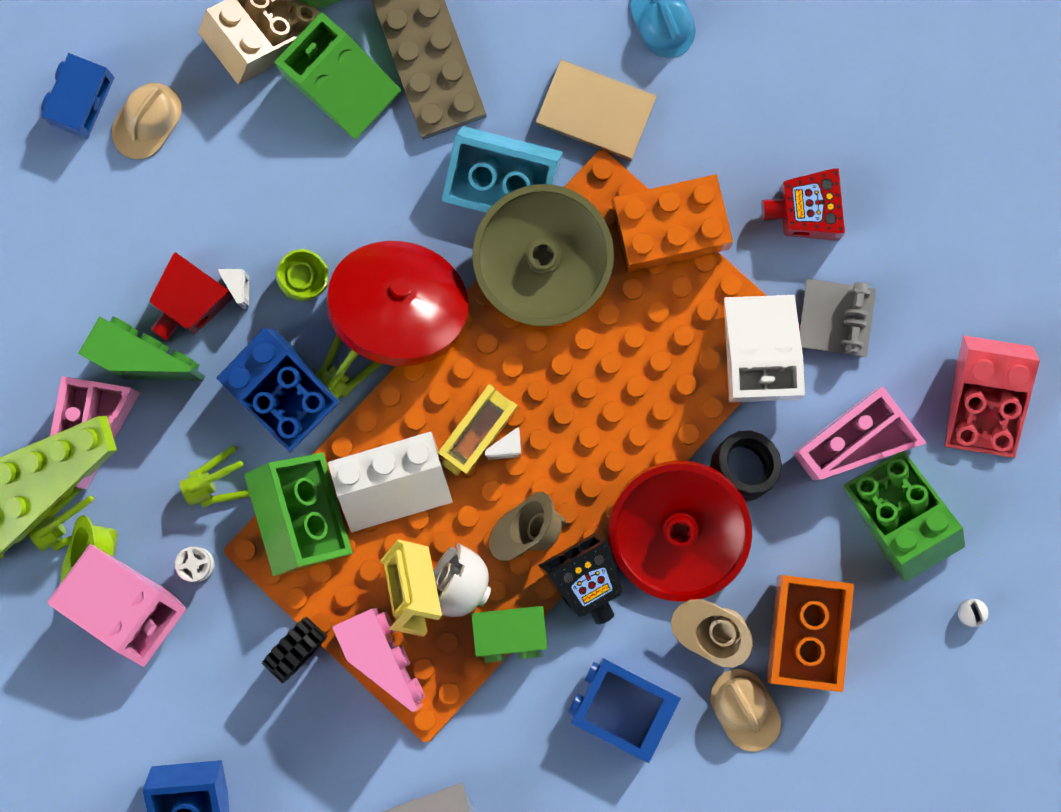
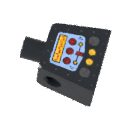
M597 532L538 565L567 606L579 617L591 613L596 624L606 623L614 617L615 614L609 601L622 593V587L608 540Z

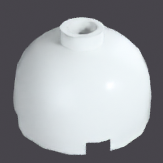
M459 543L456 544L457 549L453 547L447 549L433 570L441 613L446 617H463L471 613L477 606L482 607L488 600L491 588L488 587L489 573L486 564L478 554Z

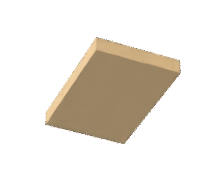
M560 60L537 117L536 125L632 161L657 95Z

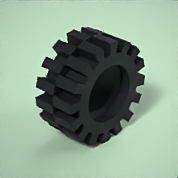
M306 616L273 647L271 652L262 661V665L281 683H284L306 663L328 636Z

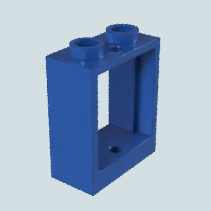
M602 658L600 664L593 662L584 681L590 683L584 696L577 694L568 713L573 715L571 724L649 763L681 698ZM608 671L662 698L638 746L584 719Z

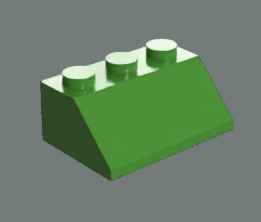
M324 452L270 462L244 473L273 576L301 570L353 554Z

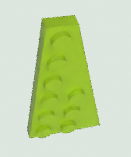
M97 416L0 457V560L14 543H19L53 511L52 507L61 499H66L74 491L73 488L84 477L93 474L117 451L107 416Z

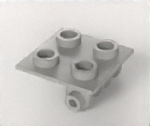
M806 279L799 330L802 348L867 357L876 289L868 288V284L862 282L847 285Z

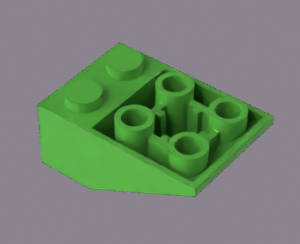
M322 11L274 62L279 73L355 141L402 91L355 41Z
M99 316L78 352L79 355L123 379L203 381L205 375L197 371L200 364L193 361V359L176 350L173 351L172 355L167 354L170 349L169 347L143 333L141 338H138V330L114 316L110 322Z
M905 451L895 454L844 485L846 492L884 555L904 582L965 547L963 527Z

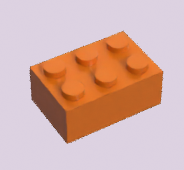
M717 174L613 197L612 209L627 273L727 251L733 243Z
M787 575L777 576L766 682L843 692L854 592L853 583Z

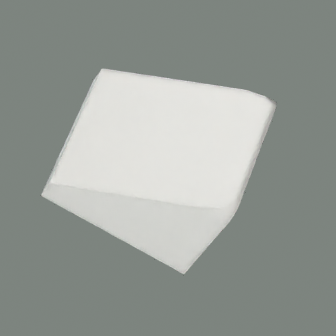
M218 269V273L236 303L242 309H248L250 276L243 269Z
M519 427L485 450L486 458L488 460L520 458Z

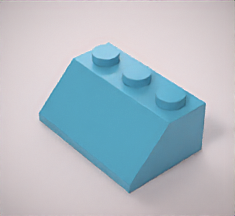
M462 126L455 135L441 201L487 213L499 199L516 189L538 184L555 185L563 152Z

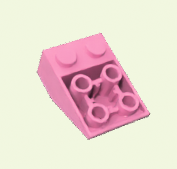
M89 544L47 601L48 605L111 649L142 667H145L186 611L185 606L172 592L92 544Z
M372 608L333 626L335 635L349 663L410 711L414 712L422 707L420 700L425 698L424 692L418 679L414 678L411 680L405 668L410 665L409 658L403 646H396L392 639L391 633L396 631L388 630L393 625V622L387 612L381 613L379 608Z

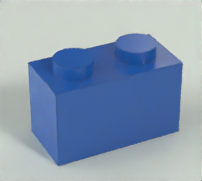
M68 53L65 62L62 61L57 67L55 73L56 83L52 92H48L43 99L41 116L50 125L88 139L115 77L106 67Z

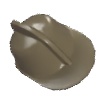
M544 492L534 493L498 520L489 538V549L493 557L500 561H510L528 550L546 551L557 541L561 530L567 525L566 519L553 508V501L549 495Z

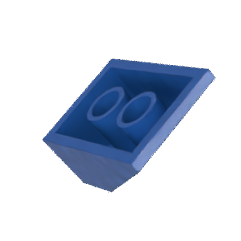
M222 760L151 766L143 787L147 812H229L228 789Z

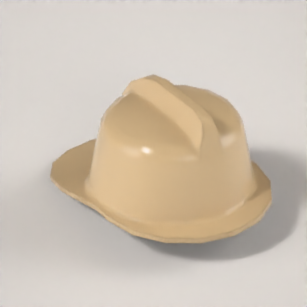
M149 83L134 90L129 95L112 125V140L116 149L122 155L131 159H145L154 155L162 147L180 119L182 104L178 94L170 87L161 83Z
M698 599L680 604L673 612L671 619L672 632L677 641L687 649L721 667H736L743 664L750 656L753 648L752 635L743 617L736 611L729 608H721L711 602Z
M733 669L719 676L711 688L710 701L727 736L735 746L745 751L757 752L767 749L776 741L780 733L781 718L765 685L755 674L743 669Z

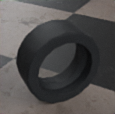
M747 430L737 431L720 443L712 454L710 467L728 478L741 492L745 501H752L773 488L780 478L782 463L780 453L771 440L761 433ZM737 447H744L758 455L764 468V477L760 482L755 485H748L740 482L732 475L727 462V457L731 450Z

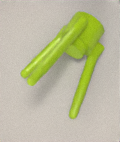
M338 335L333 340L323 365L316 373L337 399L341 395L347 398L353 388L382 365L373 361L350 382L346 383L350 377L345 372L358 356V353L351 350L339 368L333 365L329 370L341 344V339Z
M235 445L230 446L200 468L189 472V477L180 480L182 494L190 506L200 503L205 508L214 503L250 497L249 490L211 495L216 492L214 481L243 467V462L238 461L211 475L207 473L237 450Z
M73 488L74 491L66 499H61L52 507L53 511L29 533L36 547L41 551H45L50 547L54 551H58L64 546L69 545L72 535L62 538L66 534L62 523L92 503L94 497L92 495L88 496L56 517L55 515L82 490Z

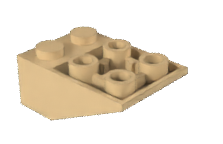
M225 0L206 9L198 33L236 83L240 85L275 65L274 62L320 12L299 0Z

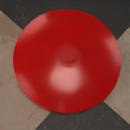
M380 241L354 250L337 265L328 286L327 312L331 325L337 335L349 348L359 355L381 364L412 366L440 357L456 343L465 326L468 314V295L458 272L439 254L410 242Z
M668 461L643 470L622 489L614 504L610 518V546L621 571L642 591L669 601L686 602L698 600L721 591L740 573L751 549L752 521L749 508L741 492L722 473L697 462Z

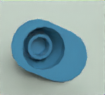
M631 0L630 9L632 17L644 43L651 52L660 57L672 58L680 56L690 48L694 42L696 29L685 0Z

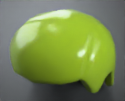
M307 249L292 250L278 263L276 269L277 285L284 295L298 302L312 301L320 296L328 286V266L315 252Z

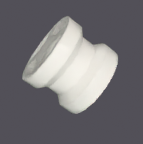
M187 547L180 551L175 560L177 574L183 580L189 582L207 580L213 574L215 568V560L212 554L201 547Z

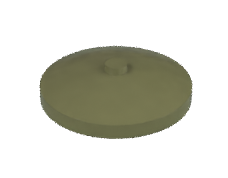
M538 184L525 186L508 193L487 211L478 226L474 238L472 257L475 276L482 292L500 312L524 324L554 326L581 316L599 300L611 277L614 248L609 228L601 213L591 202L570 189L556 185Z

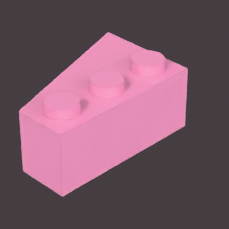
M61 376L50 436L97 416H107L115 440L140 392L131 387ZM97 470L90 476L84 477L74 488L87 490Z
M882 386L863 397L792 452V454L810 478L816 481L926 444V442Z

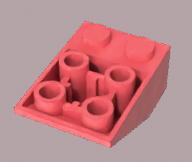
M963 335L955 368L945 447L1015 458L1040 359L1033 346Z

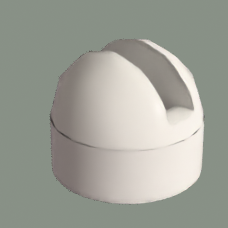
M967 599L958 608L960 621L968 627H979L988 619V608L979 599ZM975 604L978 614L980 616V621L976 622L975 615L970 605Z

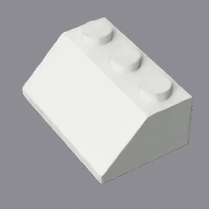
M432 432L328 462L336 494L351 533L453 503Z

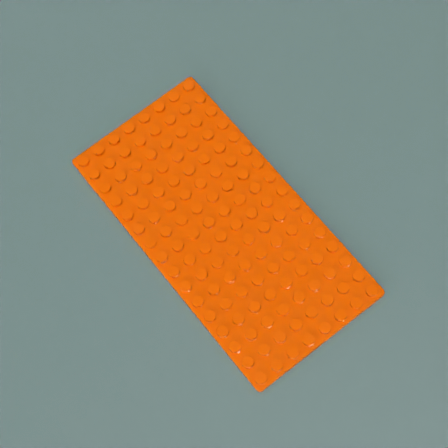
M606 150L597 151L564 186V188L582 195L596 207L604 218L612 237L614 248L613 269L609 283L599 300L584 314L569 322L554 326H533L515 321L500 312L486 298L476 280L467 290L468 314L463 331L456 343L443 355L429 362L412 366H395L313 453L324 452L328 466L330 461L427 432H432L439 452L490 384L499 393L519 406V409L513 414L490 446L519 427L520 458L488 460L484 453L469 475L461 471L457 476L443 466L453 503L353 533L349 529L337 497L353 554L273 576L256 515L224 549L225 555L294 621L298 623L307 616L328 636L321 646L423 742H429L503 662L484 663V656L476 657L471 613L543 606L545 616L561 599V596L538 565L595 532L608 540L610 545L609 524L612 510L617 497L626 484L637 474L656 464L668 461H688L741 404V402H729L724 297L767 295L719 252L627 273L612 209L613 197L647 190L648 188ZM488 405L455 450L469 459L502 414ZM439 454L440 459H441V462H442L443 459H444V457ZM544 492L549 495L553 501V508L567 522L555 544L546 551L528 550L510 561H500L493 557L489 549V538L498 520L534 493ZM397 540L428 546L433 570L447 549L450 547L457 549L456 544L459 543L478 554L486 564L489 573L488 587L491 588L488 600L482 607L477 606L471 613L463 617H446L442 615L439 620L425 617L427 634L424 637L398 631L391 633L395 645H402L409 658L410 665L405 668L410 679H418L425 698L420 700L422 707L412 712L347 661L332 627L372 608H379L381 613L387 612L394 624L395 617H393L385 567L384 564H381L380 560ZM510 653L505 654V659L509 656Z

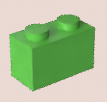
M543 606L471 613L476 657L484 656V663L506 661L505 654L519 652L520 659L541 657V650L548 649Z

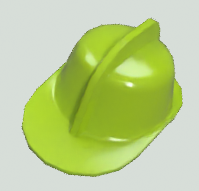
M85 515L79 516L74 524L71 542L64 557L60 581L64 580L89 544L114 557L118 538L117 531L113 528L93 525L89 517Z

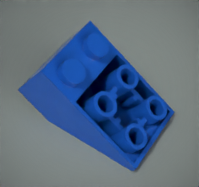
M264 327L216 377L289 453L340 403L304 358L276 329Z

